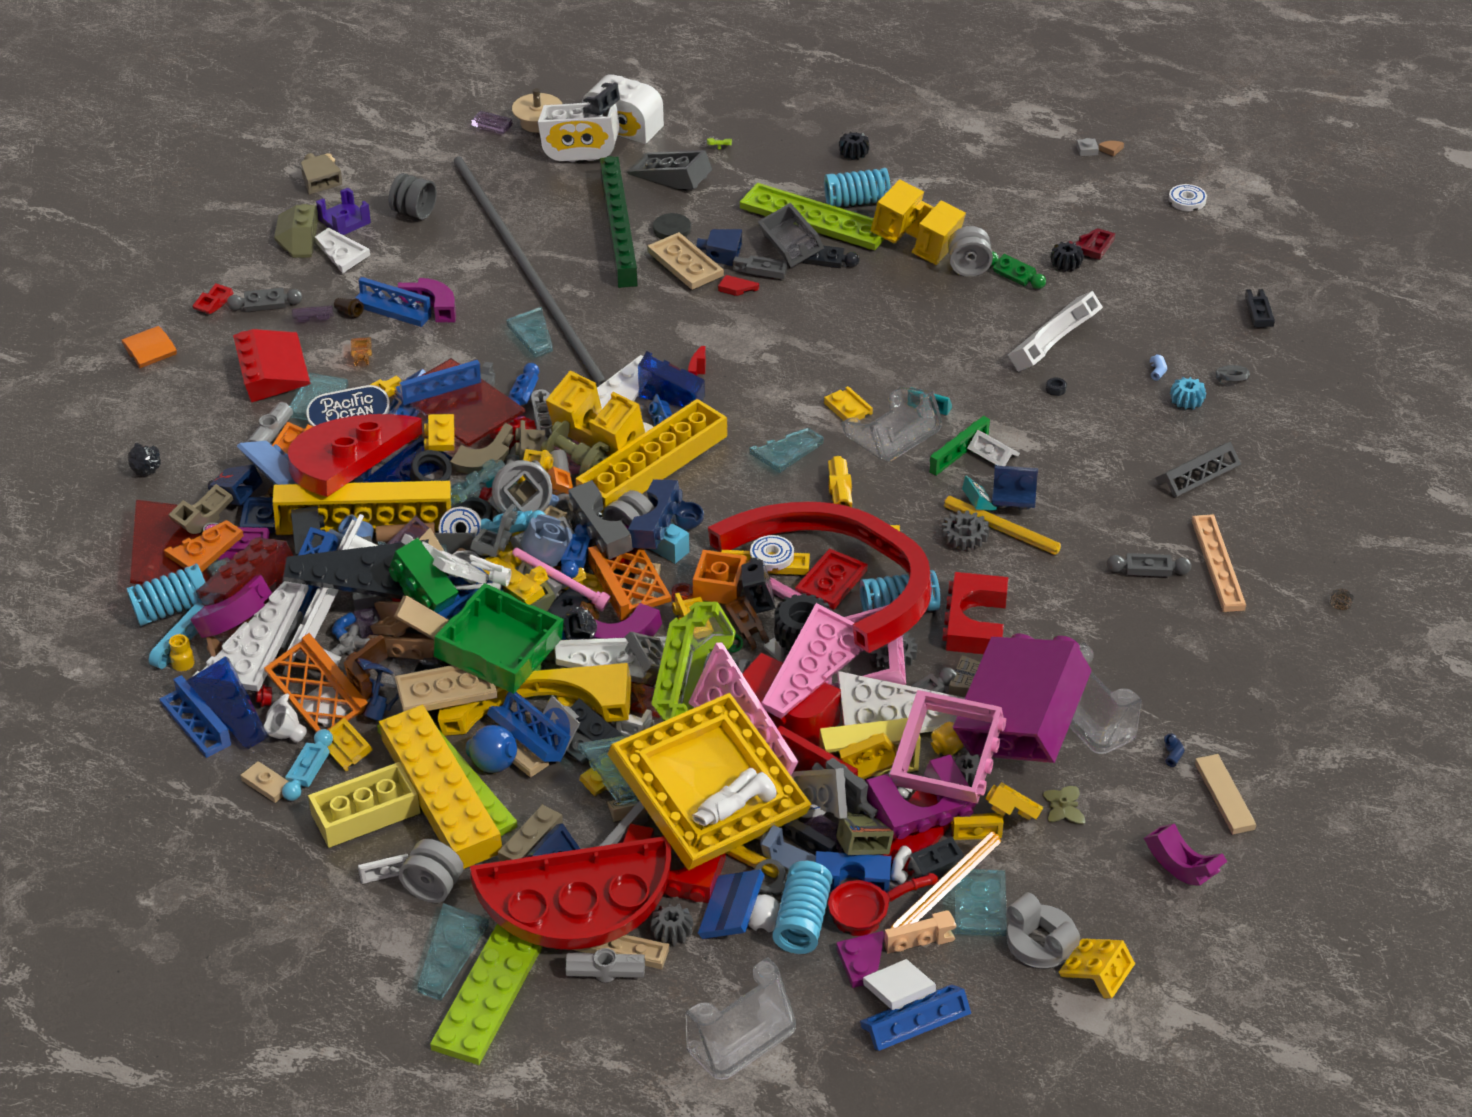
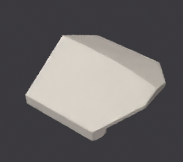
M322 686L321 697L335 699L336 691L333 687ZM319 687L307 695L318 697ZM304 700L303 708L308 712H316L318 701ZM320 702L319 713L333 714L334 703ZM337 704L336 715L346 716L352 711L346 704ZM318 717V723L329 728L332 726V719Z

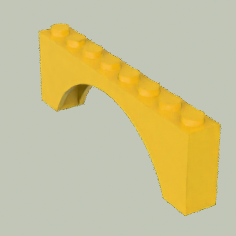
M628 663L533 671L516 691L523 698L538 695H558L576 700L581 699L584 703L595 709L606 722L629 720L631 675ZM495 686L497 698L440 708L438 722L444 736L466 734L480 718L488 713L490 706L503 705L508 691Z

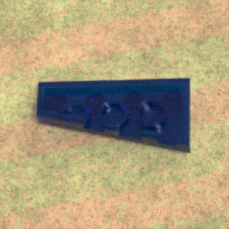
M419 437L363 480V483L412 482L410 467L415 456L421 451H425V438ZM438 451L444 454L449 459V461L452 460L453 457H451L444 451ZM424 463L418 467L419 472L423 476L440 469L432 463Z
M225 656L186 680L245 748L250 749L269 737L228 657Z

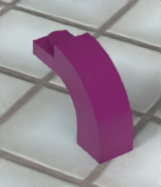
M419 278L418 283H398L397 288L430 297V306L434 308L436 322H456L455 298L448 286L428 278ZM399 295L403 302L408 303V301L403 296Z
M261 575L255 576L235 595L220 603L204 606L190 620L202 638L220 634L239 625L265 606L263 602L272 592Z
M639 603L632 615L622 622L607 624L595 620L597 622V631L592 639L625 638L629 632L653 637L663 624L660 611Z
M1175 823L1160 826L1143 838L1151 853L1163 868L1178 880L1190 885H1202L1221 871L1220 867L1227 863L1223 853L1205 856L1192 850L1182 838Z

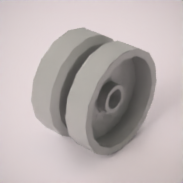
M965 226L952 233L948 240V252L953 270L966 277L977 276L988 270L993 259L988 234L983 229L975 226Z
M630 490L604 509L603 520L622 521L624 525L630 526L634 517L647 514L655 508L643 494Z
M423 839L416 843L409 857L402 864L398 874L402 885L412 895L430 903H440L446 899L464 868L459 855L450 847L433 839Z

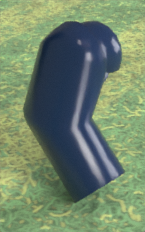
M1170 733L1164 737L1165 747L1169 752L1165 762L1169 767H1175L1185 750L1180 740L1176 738V735Z

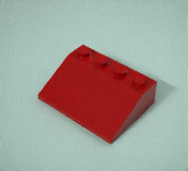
M251 329L233 335L244 384L251 402L311 384L297 332Z

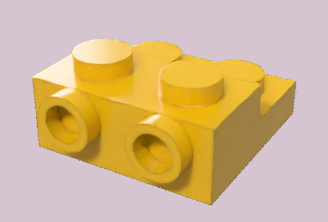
M1002 782L998 787L993 785L985 798L993 805L991 809L1002 816L1006 813L1010 815L1016 807L1019 809L1017 813L1028 820H1031L1033 817L1037 820L1043 809L1041 805Z

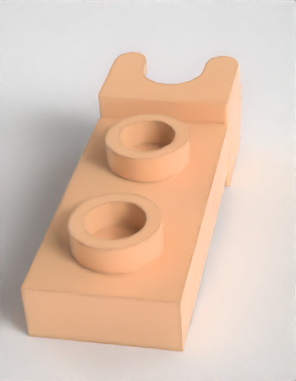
M949 911L934 913L931 919L886 929L884 947L888 954L896 951L901 952L920 945H928L932 942H937L938 945L952 942L955 940V937L951 930L956 928V923Z

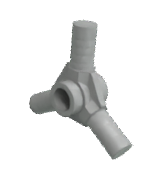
M352 625L349 632L339 638L340 644L330 650V652L338 656L346 652L350 655L353 652H358L360 648H364L370 639H361L358 636L359 627Z

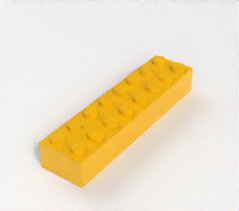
M696 399L575 478L576 486L591 480L602 493L603 510L601 513L603 515L604 509L612 502L618 500L624 493L630 490L638 491L641 494L648 490L653 479H665L726 438L727 417L699 399Z
M450 481L347 483L328 497L313 493L299 484L274 485L273 510L276 535L293 534L292 509L318 506L319 515L324 517L325 528L321 529H325L326 532L330 529L339 532L338 527L340 523L351 514L357 519L360 514L363 515L362 521L370 523L374 528V532H376V526L432 522L435 523V531H439L440 519L445 512L451 509Z
M422 704L379 721L383 743L394 762L401 763L418 794L419 805L440 842L450 847L459 855L463 862V868L465 869L498 855V851L502 848L501 834L424 705Z

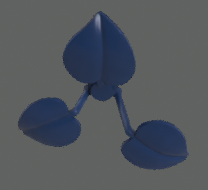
M358 658L357 662L363 670L375 669L378 674L376 680L369 677L373 683V696L369 699L363 716L381 721L385 711H390L394 703L399 699L397 693L390 703L386 704L387 699L378 696L379 686L384 687V684L381 683L382 672L392 676L394 672L380 664Z

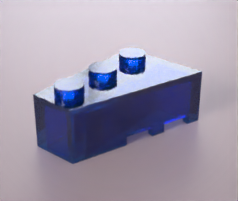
M646 351L638 364L640 398L654 400L655 395L658 394L660 401L664 400L670 405L683 408L696 399L700 401L704 399V379L684 369L678 370L670 366V362L666 360L662 362L652 357V353Z

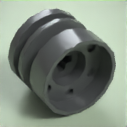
M401 173L394 179L388 198L389 206L392 211L405 215L408 214L421 220L426 219L431 214L436 202V185L432 181L423 178L417 179L415 176Z

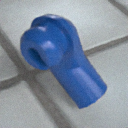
M350 612L334 622L331 632L333 635L335 634L338 640L343 634L347 633L345 628L356 622L354 614Z

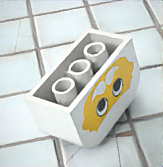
M616 75L604 76L583 99L597 96L605 89L601 87L604 83H618L620 100L616 103L619 120L618 136L646 144L664 126L663 101L660 94L653 87L636 80Z
M590 103L544 105L538 120L544 152L554 160L576 162L578 160L594 161L609 156L614 149L619 132L616 103L602 115L583 113V107L589 106Z

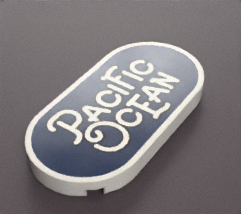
M373 385L325 393L315 397L309 403L307 418L309 424L314 427L321 423L344 417L388 414L390 401L383 389Z

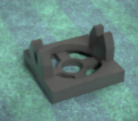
M629 632L625 636L628 642L625 651L627 654L632 653L636 656L644 672H646L642 680L644 685L650 684L653 687L656 685L664 645L660 638ZM649 657L655 662V664L651 663Z

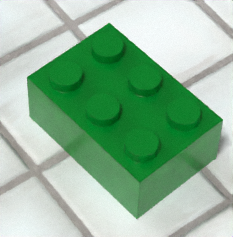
M416 538L395 551L389 567V573L394 581L400 583L405 596L439 613L454 603L458 590L446 574L433 565L434 558L419 538Z

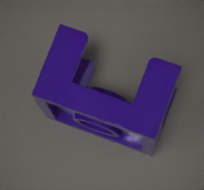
M349 188L340 191L342 203L326 210L325 199L322 198L316 201L318 220L327 228L342 235L371 223L369 204L362 201L360 208L355 205L353 191Z

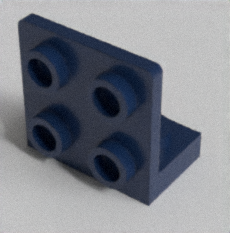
M995 465L992 504L1000 508H1007L1009 506H1016L1023 510L1035 508L1038 468Z

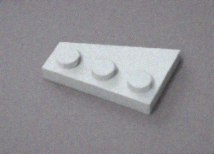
M330 228L315 236L316 244L342 273L370 256V250L367 247Z

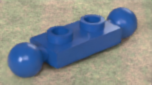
M534 363L526 364L523 368V374L516 378L506 400L505 412L509 417L520 415L521 405L527 404L539 379V367Z
M581 524L576 526L575 534H572V539L561 558V573L572 579L578 575L579 568H584L588 556V548L592 544V539L587 533L586 526Z

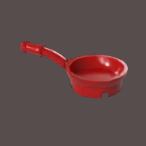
M930 873L920 878H912L911 881L895 887L888 893L882 891L880 887L871 882L861 880L847 881L837 886L831 892L828 900L829 911L833 917L834 924L840 931L845 933L846 930L851 932L852 936L857 937L868 935L879 928V924L887 914L889 902L912 890L916 891L918 888L929 885L933 886L937 883L938 877Z

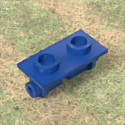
M658 394L655 395L653 402L649 404V414L652 417L654 426L672 415L668 402L660 401Z

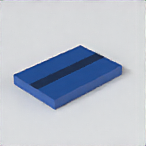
M761 869L718 876L698 931L702 939L746 932L765 876Z

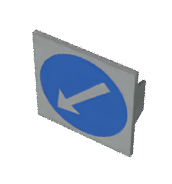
M551 696L543 714L571 736L568 748L580 725V722L576 719L579 716L570 707L562 705L554 696ZM541 723L539 724L541 735H545V725ZM555 735L553 736L554 742L558 748L561 738Z

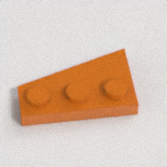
M226 520L203 531L202 535L192 540L188 538L182 541L180 546L173 549L172 547L164 549L165 556L183 568L197 563L202 573L244 536L243 530Z

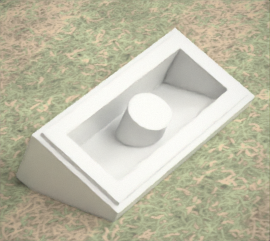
M408 854L358 865L361 883L364 884L398 876V871L406 858H408Z

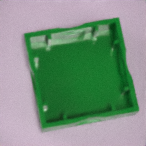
M484 583L467 601L465 607L452 617L435 635L434 657L514 694L560 642L564 619L536 606L523 603L512 595Z

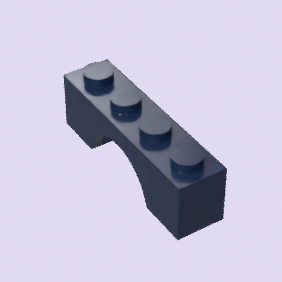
M653 479L647 490L648 500L655 509L647 514L633 518L628 528L631 534L632 548L657 549L660 541L664 538L666 528L670 526L672 516L676 514L678 503L683 498L682 489H679L678 480Z

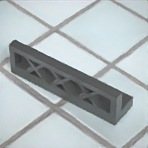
M1230 441L1155 478L1158 485L1167 482L1173 497H1177L1241 465ZM1227 452L1232 461L1230 465L1222 462L1223 456ZM1209 461L1216 464L1214 473L1206 470ZM1193 469L1200 472L1198 481L1190 478ZM1180 478L1184 480L1181 490H1178L1173 479Z

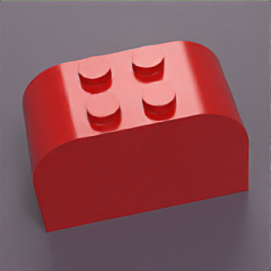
M760 653L742 673L761 704L783 665L782 662L763 653ZM825 682L784 717L779 718L769 712L767 714L776 728L781 725L814 745L819 746L820 729L836 727L840 723L841 689Z

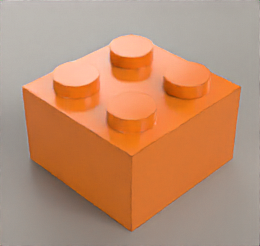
M703 550L693 577V598L701 597L703 601L728 604L738 599L743 588L741 565L746 563V556Z

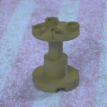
M559 421L555 422L551 429L552 434L541 446V451L548 450L551 453L554 450L561 449L571 455V461L581 466L579 476L609 457L605 453L610 451V446L602 441H599L591 448L582 442L577 445L567 439L570 430V423L568 421H563L562 423Z

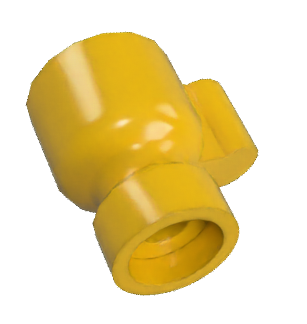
M183 634L172 636L169 639L171 665L176 671H187L195 664L189 639Z

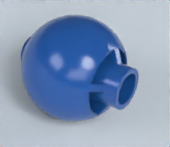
M488 725L479 729L467 741L466 754L479 769L489 773H497L507 769L513 763L517 754V744L512 733L506 728L498 725Z

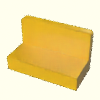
M998 813L972 814L970 817H953V822L951 823L953 839H983L992 831L1002 838L1003 816Z

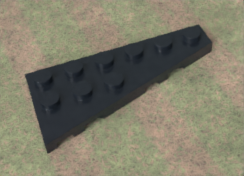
M429 539L420 540L421 542L429 543ZM394 543L289 556L286 558L283 581L402 600L403 596H405L403 588L398 581L396 582L392 579L389 567L395 551L405 546V544Z

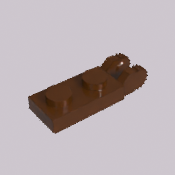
M745 595L725 605L726 611L742 637L746 638L752 650L756 649L757 646L751 635L757 632L765 644L770 642L761 620Z

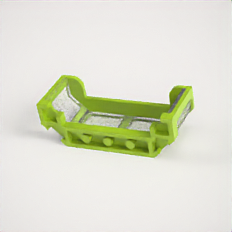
M695 602L689 607L691 610L680 620L676 617L669 623L651 703L663 721L694 708L689 704V700L700 679L707 655L713 650L716 643H723L725 648L729 649L734 642L736 631L718 602Z

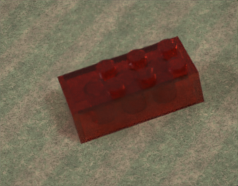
M260 537L254 538L244 550L236 553L229 563L221 566L218 572L196 591L204 606L220 603L235 595L258 575H261L268 587H270L284 575L286 558L293 556L286 541Z

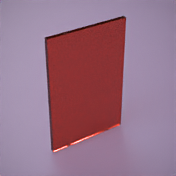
M450 358L423 375L461 364ZM481 379V383L409 404L427 418L430 414H454V437L468 447L525 412V408L483 379Z
M136 500L130 583L143 585L145 581L151 583V580L154 578L159 580L162 575L168 578L169 573L176 574V571L179 569L184 571L185 568L165 556L164 549L169 547L173 549L180 546L182 541L188 538L191 540L202 535V532L197 534L189 533L169 518V514L178 506L177 504ZM213 563L202 572L208 592L210 593L212 592Z

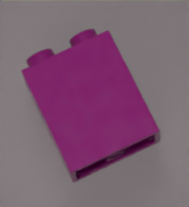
M1016 633L1011 638L991 637L965 700L1002 707L1003 717L1006 718V726L1004 731L999 733V749L997 753L993 752L992 758L1055 763L1092 671L1080 651L1079 644L1075 640L1067 636H1056L1053 640L1033 639L1022 633ZM957 716L952 728L971 756L977 754L980 757L982 756L992 723Z

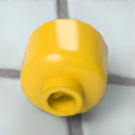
M945 722L932 732L933 741L931 746L937 754L941 753L944 756H952L965 747L952 728L953 722Z

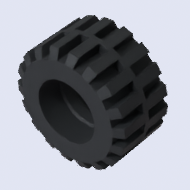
M795 594L791 598L786 597L783 599V602H779L774 611V635L779 645L786 647V650L790 652L815 604L817 603L827 609L830 608L829 604L824 603L822 598H816L812 594L810 596L806 594L797 596Z

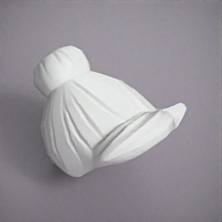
M287 693L270 707L263 726L264 730L271 737L278 739L290 738L293 742L298 743L305 737L307 730L305 726L299 724L297 713L287 702L289 698Z

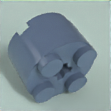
M540 514L536 518H531L520 544L526 553L550 566H556L572 539V532L567 526L564 529L560 525L561 521L557 518Z

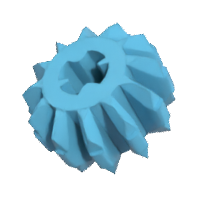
M1182 377L1181 380H1175L1171 387L1172 403L1177 404V407H1185V410L1187 408L1195 409V407H1201L1206 397V389L1204 383H1200L1199 379L1193 380L1191 377L1189 379Z

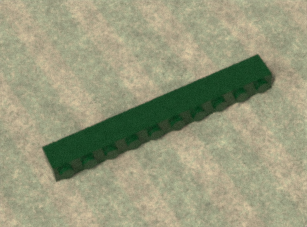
M608 156L600 158L601 181L618 288L637 287V265L619 157Z

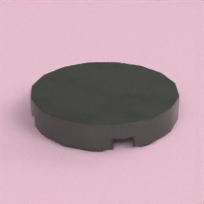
M678 213L663 214L654 220L653 231L660 239L667 238L678 232L687 237L691 231V222L686 216Z

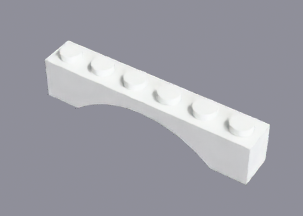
M1093 291L1077 297L1008 354L1018 372L1035 365L1059 339L1103 308Z

